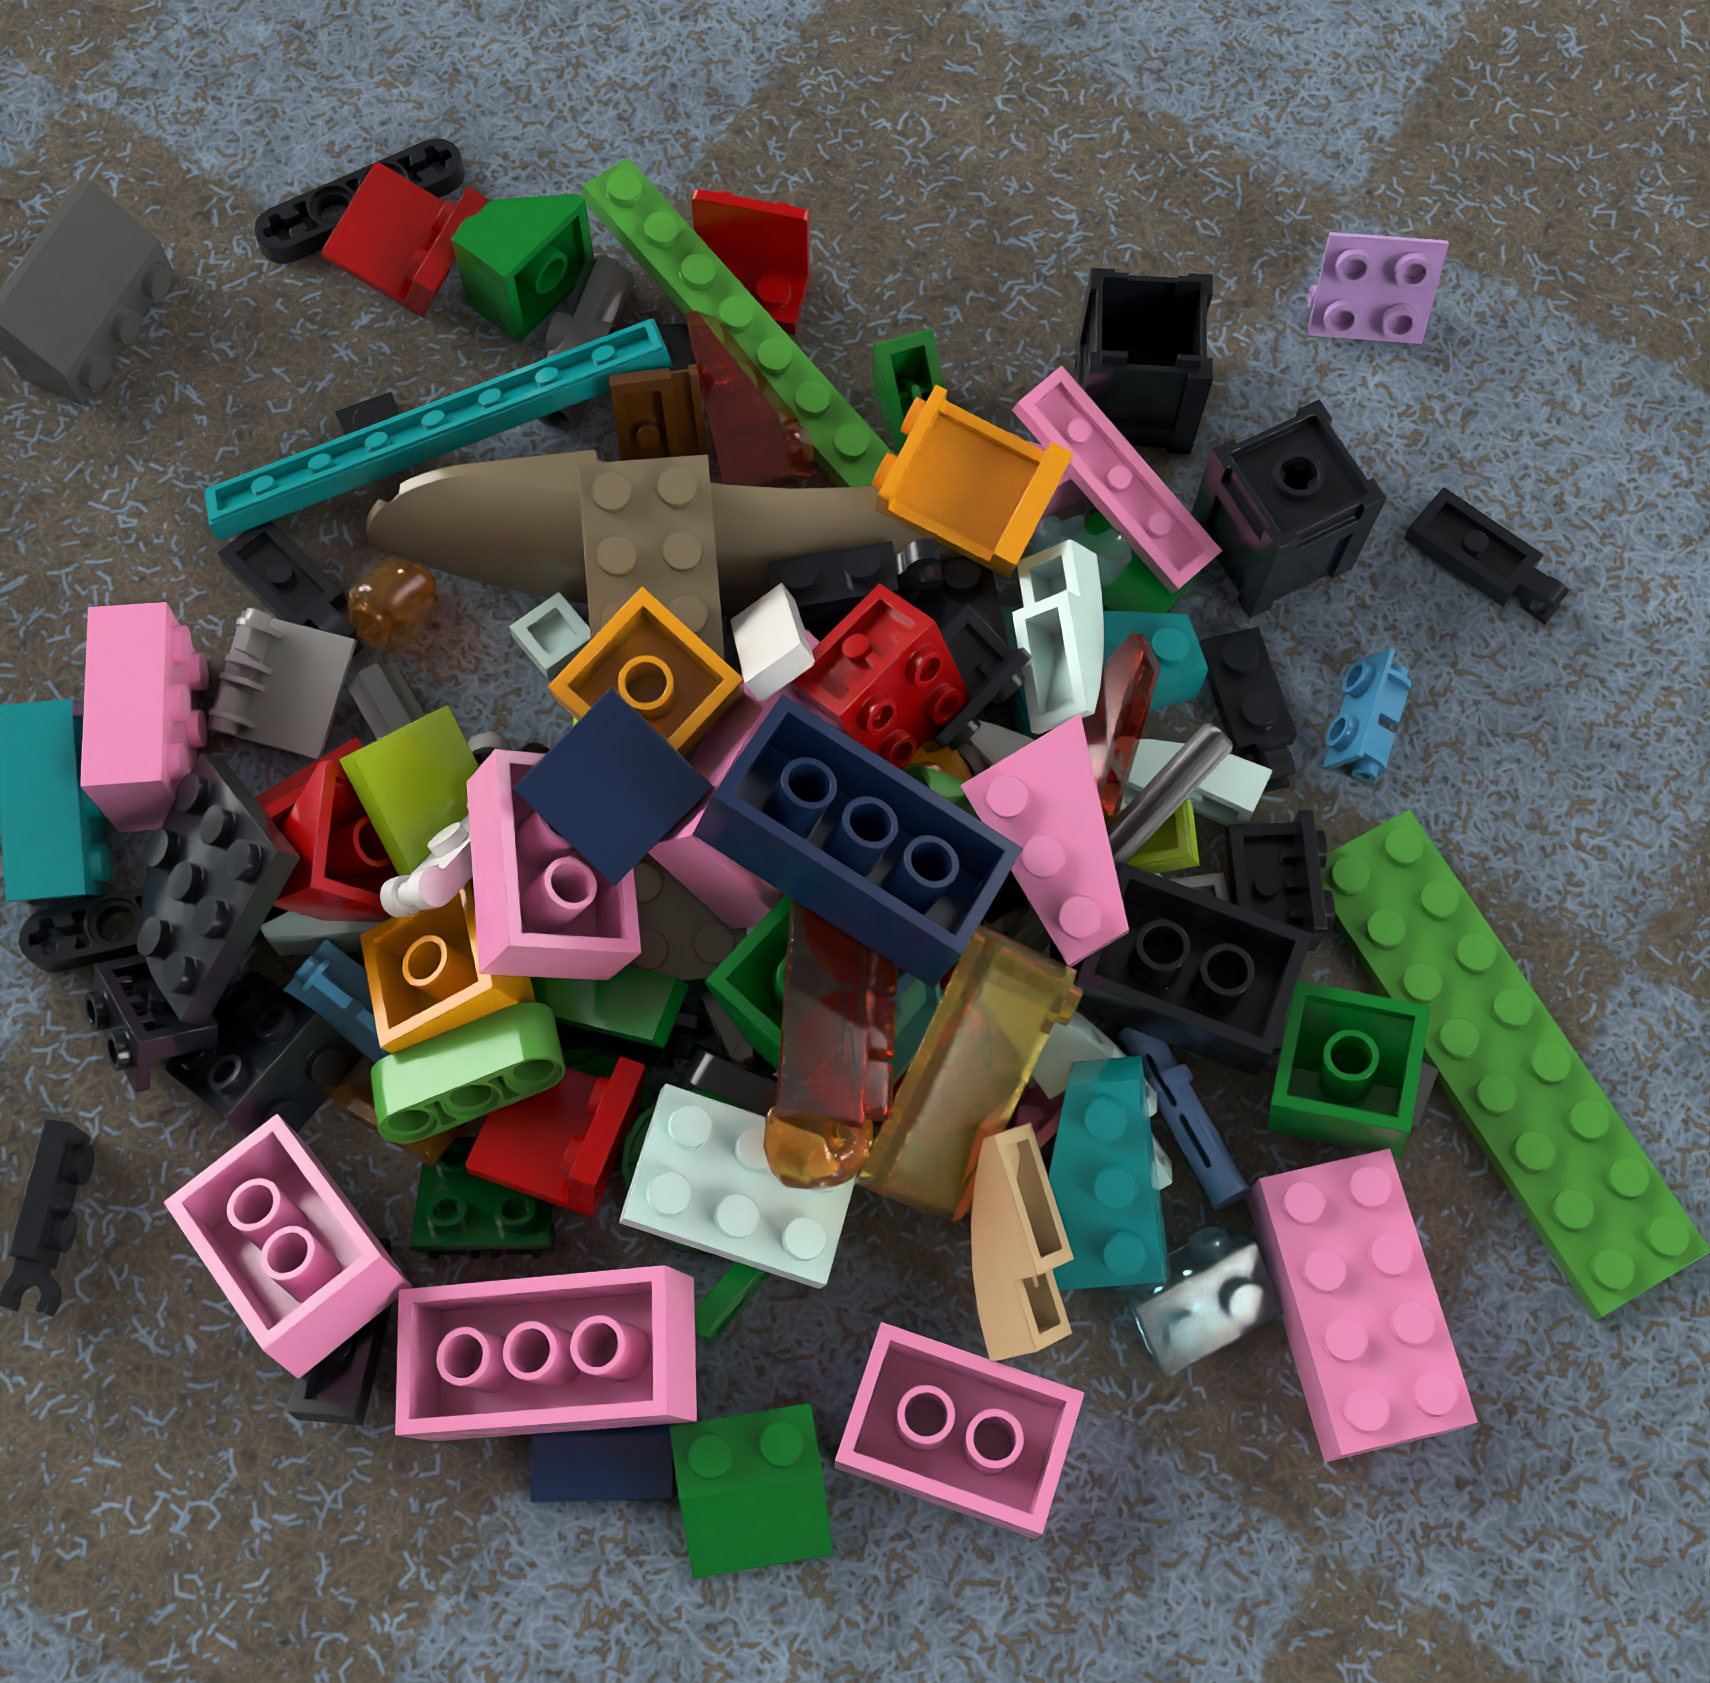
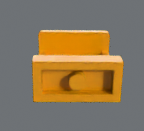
M935 385L927 401L916 397L900 429V432L908 435L898 456L887 452L874 476L871 486L879 490L875 510L928 538L936 539L938 543L1010 579L1074 453L1052 441L1047 450L1044 451L946 400L948 390Z

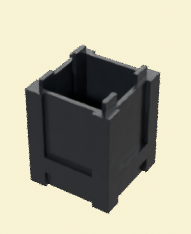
M1091 268L1075 347L1077 383L1131 446L1167 448V453L1191 454L1213 382V358H1207V314L1213 296V274L1188 273V276L1174 278L1129 275V273L1115 272V269Z
M1320 399L1299 408L1294 418L1238 444L1232 439L1213 448L1197 493L1191 515L1221 548L1222 552L1216 557L1239 591L1237 600L1249 619L1269 610L1274 600L1328 574L1333 579L1352 570L1387 499L1375 479L1371 478L1368 480L1339 439L1330 425L1333 418Z

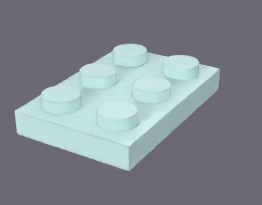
M665 1084L660 1091L619 1223L820 1289L826 1286L863 1150Z

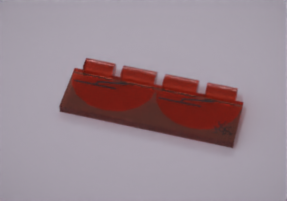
M791 898L775 1113L861 1128L865 1123V1119L872 1121L888 1120L892 1116L894 1068L892 1065L884 1062L894 1058L896 1003L889 998H893L897 994L898 966L793 898Z

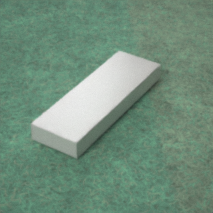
M783 583L776 586L730 620L744 683L758 701L766 700L814 665L815 660L796 601Z

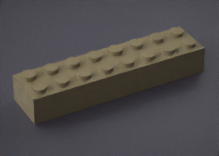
M708 455L577 464L591 640L641 587H644L725 661ZM704 735V736L699 740V742L685 755L684 758H685L689 763H690L692 757L694 756L695 752L697 751V749H698L699 745L701 744V742H702L703 738L705 737V735ZM647 853L633 867L641 954L627 966L675 976L685 983L705 981L747 937V927L731 929L657 860Z

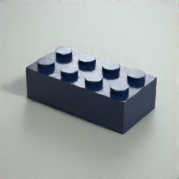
M783 694L712 795L692 834L932 988L938 984L964 952L1023 849Z

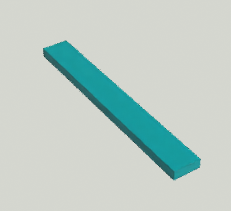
M654 318L648 319L208 487L204 490L209 526L218 541L611 391L609 375L671 368L673 364Z

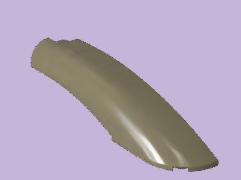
M595 449L467 463L420 474L400 483L399 494L390 502L379 499L374 504L366 522L368 546L424 566L486 584L550 598L560 592L567 601L588 604L577 464L600 463L602 461L597 460ZM711 482L722 616H736L770 592L768 562L892 541L894 554L897 555L909 543L928 538L875 510L879 490L871 485L843 488L787 489L725 485ZM937 542L939 560L963 556Z

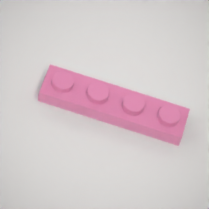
M1062 365L1014 406L1012 411L1046 450L1052 441L1074 453L1065 472L1171 594L1180 589L1222 552L1221 548Z

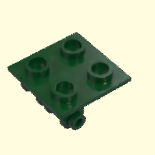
M477 1137L426 1138L409 1244L410 1250L429 1252L430 1259H439L440 1255H467V1250L470 1251L471 1259H479L481 1250L490 1249L492 1259L500 1258L501 1249H507L508 1255L532 1254L533 1258H541L542 1251L555 1250V1224H551L553 1203L467 1172L466 1161Z

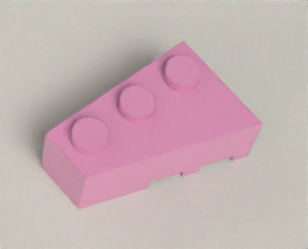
M1078 714L960 785L981 821L1023 848L1011 871L1069 967L1129 933L1081 714Z

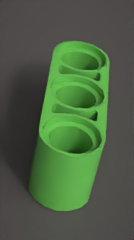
M538 1002L514 1004L377 1061L371 1069L370 1076L377 1127L381 1137L389 1142L399 1144L424 1140L557 1085L564 1078L566 1069L553 1010L546 1004Z

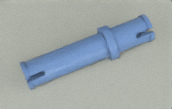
M1125 1027L1118 1033L1117 1038L1124 1045L1129 1056L1141 1055L1144 1078L1157 1093V1106L1209 1197L1213 1210L1223 1209L1244 1198L1252 1189L1242 1177L1221 1140L1217 1129L1212 1124L1191 1087L1190 1082L1194 1077L1187 1065L1178 1064L1165 1041Z

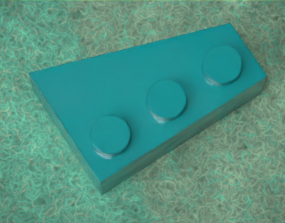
M1000 606L1008 645L1014 651L1018 649L1012 612L1024 607ZM1103 610L1104 656L1100 691L1095 713L1082 718L1084 728L1198 697L1208 671V666L1188 614ZM1022 683L1007 698L1018 733L1036 740L1051 730L1041 734L1031 732L1024 683Z
M65 699L0 705V827L6 901L32 902L104 896V881H109L111 878V853L108 845L105 843L106 816L80 786L84 703Z
M1139 1055L1073 1062L1066 1086L1048 1176L1074 1258L1052 1269L1058 1289L1069 1290L1165 1282L1167 1244L1142 1057Z

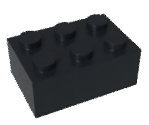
M1121 862L1117 878L1129 933L1084 959L1068 1005L1250 1075L1257 1076L1272 1055L1313 934Z

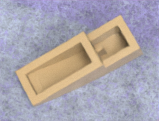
M1031 1123L983 1138L975 1175L971 1216L972 1272L978 1315L990 1362L1037 1352L1072 1334L1052 1269L1074 1258Z

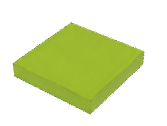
M448 705L339 759L399 876L410 875L431 854L427 846L434 836L449 825L461 822L469 814V810L466 807L468 803L467 781L478 770L479 766Z

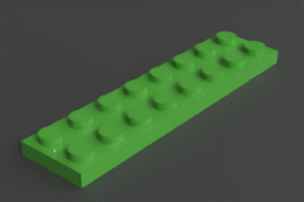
M1407 810L1327 853L1326 866L1320 869L1323 891L1330 890L1334 898V926L1381 997L1431 1006L1423 1061L1439 1069L1436 1077L1437 1082L1593 1319L1597 1320L1710 1253V1248L1411 810Z

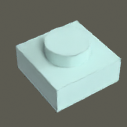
M560 592L509 626L513 639L548 680L559 674L591 641L589 626Z

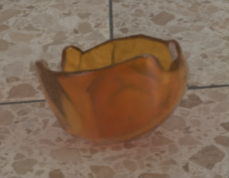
M811 1080L810 1082H801V1085L810 1087L811 1084H817L818 1087L812 1086V1091L820 1096L812 1094L810 1089H806L807 1098L811 1104L807 1102L805 1095H801V1100L795 1105L793 1100L797 1101L800 1099V1093L797 1092L790 1101L772 1107L768 1111L765 1118L763 1147L771 1173L786 1188L824 1190L843 1185L858 1173L868 1158L869 1149L873 1143V1123L864 1100L842 1081ZM796 1083L793 1086L794 1091L798 1090L799 1083ZM799 1086V1092H805L804 1086Z

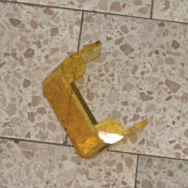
M979 924L955 967L868 1156L861 1163L855 1184L880 1196L957 1224L962 1221L966 1212L972 1214L974 1181L982 1140L1005 1131L1055 1022L1065 1027L1070 1022L1084 990L1073 984L1077 970Z

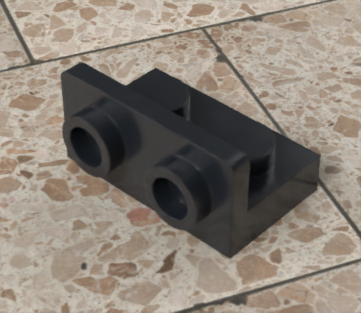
M137 955L94 964V991L87 992L85 995V1009L88 1022L93 1031L102 1030L106 1038L107 1053L112 1068L116 1072L124 1071L135 1093L150 1090L151 1061L181 1056L189 1052L218 1046L219 1025L213 1015H210L205 1026L181 1022L153 979L145 956Z

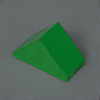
M931 328L873 344L872 390L897 455H899L908 438V435L900 432V429L916 397L927 401L935 385L945 389L934 331Z

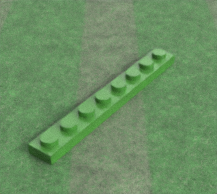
M629 157L582 186V198L586 201V205L838 488L871 485L887 452L894 453Z

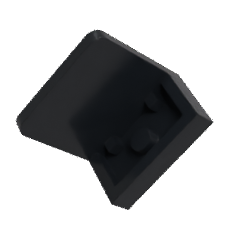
M257 971L247 973L239 982L233 984L225 992L221 1002L211 1013L219 1025L218 1046L171 1057L167 1062L166 1071L247 1137L276 1114L298 1133L364 1055L318 1012L290 993L283 991L284 989Z

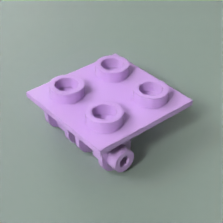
M1329 232L1318 285H1311L1309 290L1308 308L1312 309L1308 326V336L1422 344L1449 242L1446 240Z

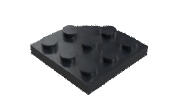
M202 752L191 772L180 781L176 790L175 801L162 827L156 829L147 841L145 860L148 864L143 890L141 928L138 934L137 947L139 953L146 957L153 979L179 1020L205 1026L298 863L300 856L226 761Z

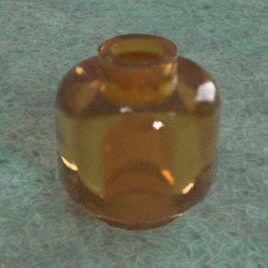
M387 557L378 562L349 591L348 606L350 612L348 617L350 623L357 630V634L368 644L377 648L402 649L413 643L437 619L441 609L439 592L436 589L437 583L433 574L424 565L418 562H409L402 558Z

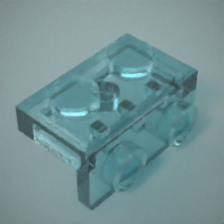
M1229 1224L1203 1228L1188 1239V1244L1168 1254L1165 1282L1113 1286L1118 1299L1131 1309L1153 1362L1166 1378L1284 1313L1255 1242Z

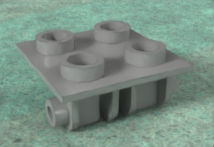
M247 608L246 611L242 610L241 617L236 620L238 627L230 653L226 654L224 659L227 663L224 672H221L219 676L221 682L213 708H209L208 715H210L207 729L320 759L325 749L357 640L272 618L271 614L252 608Z

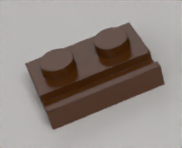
M697 364L687 365L688 369L670 371L668 367L609 375L621 461L708 455L709 460Z

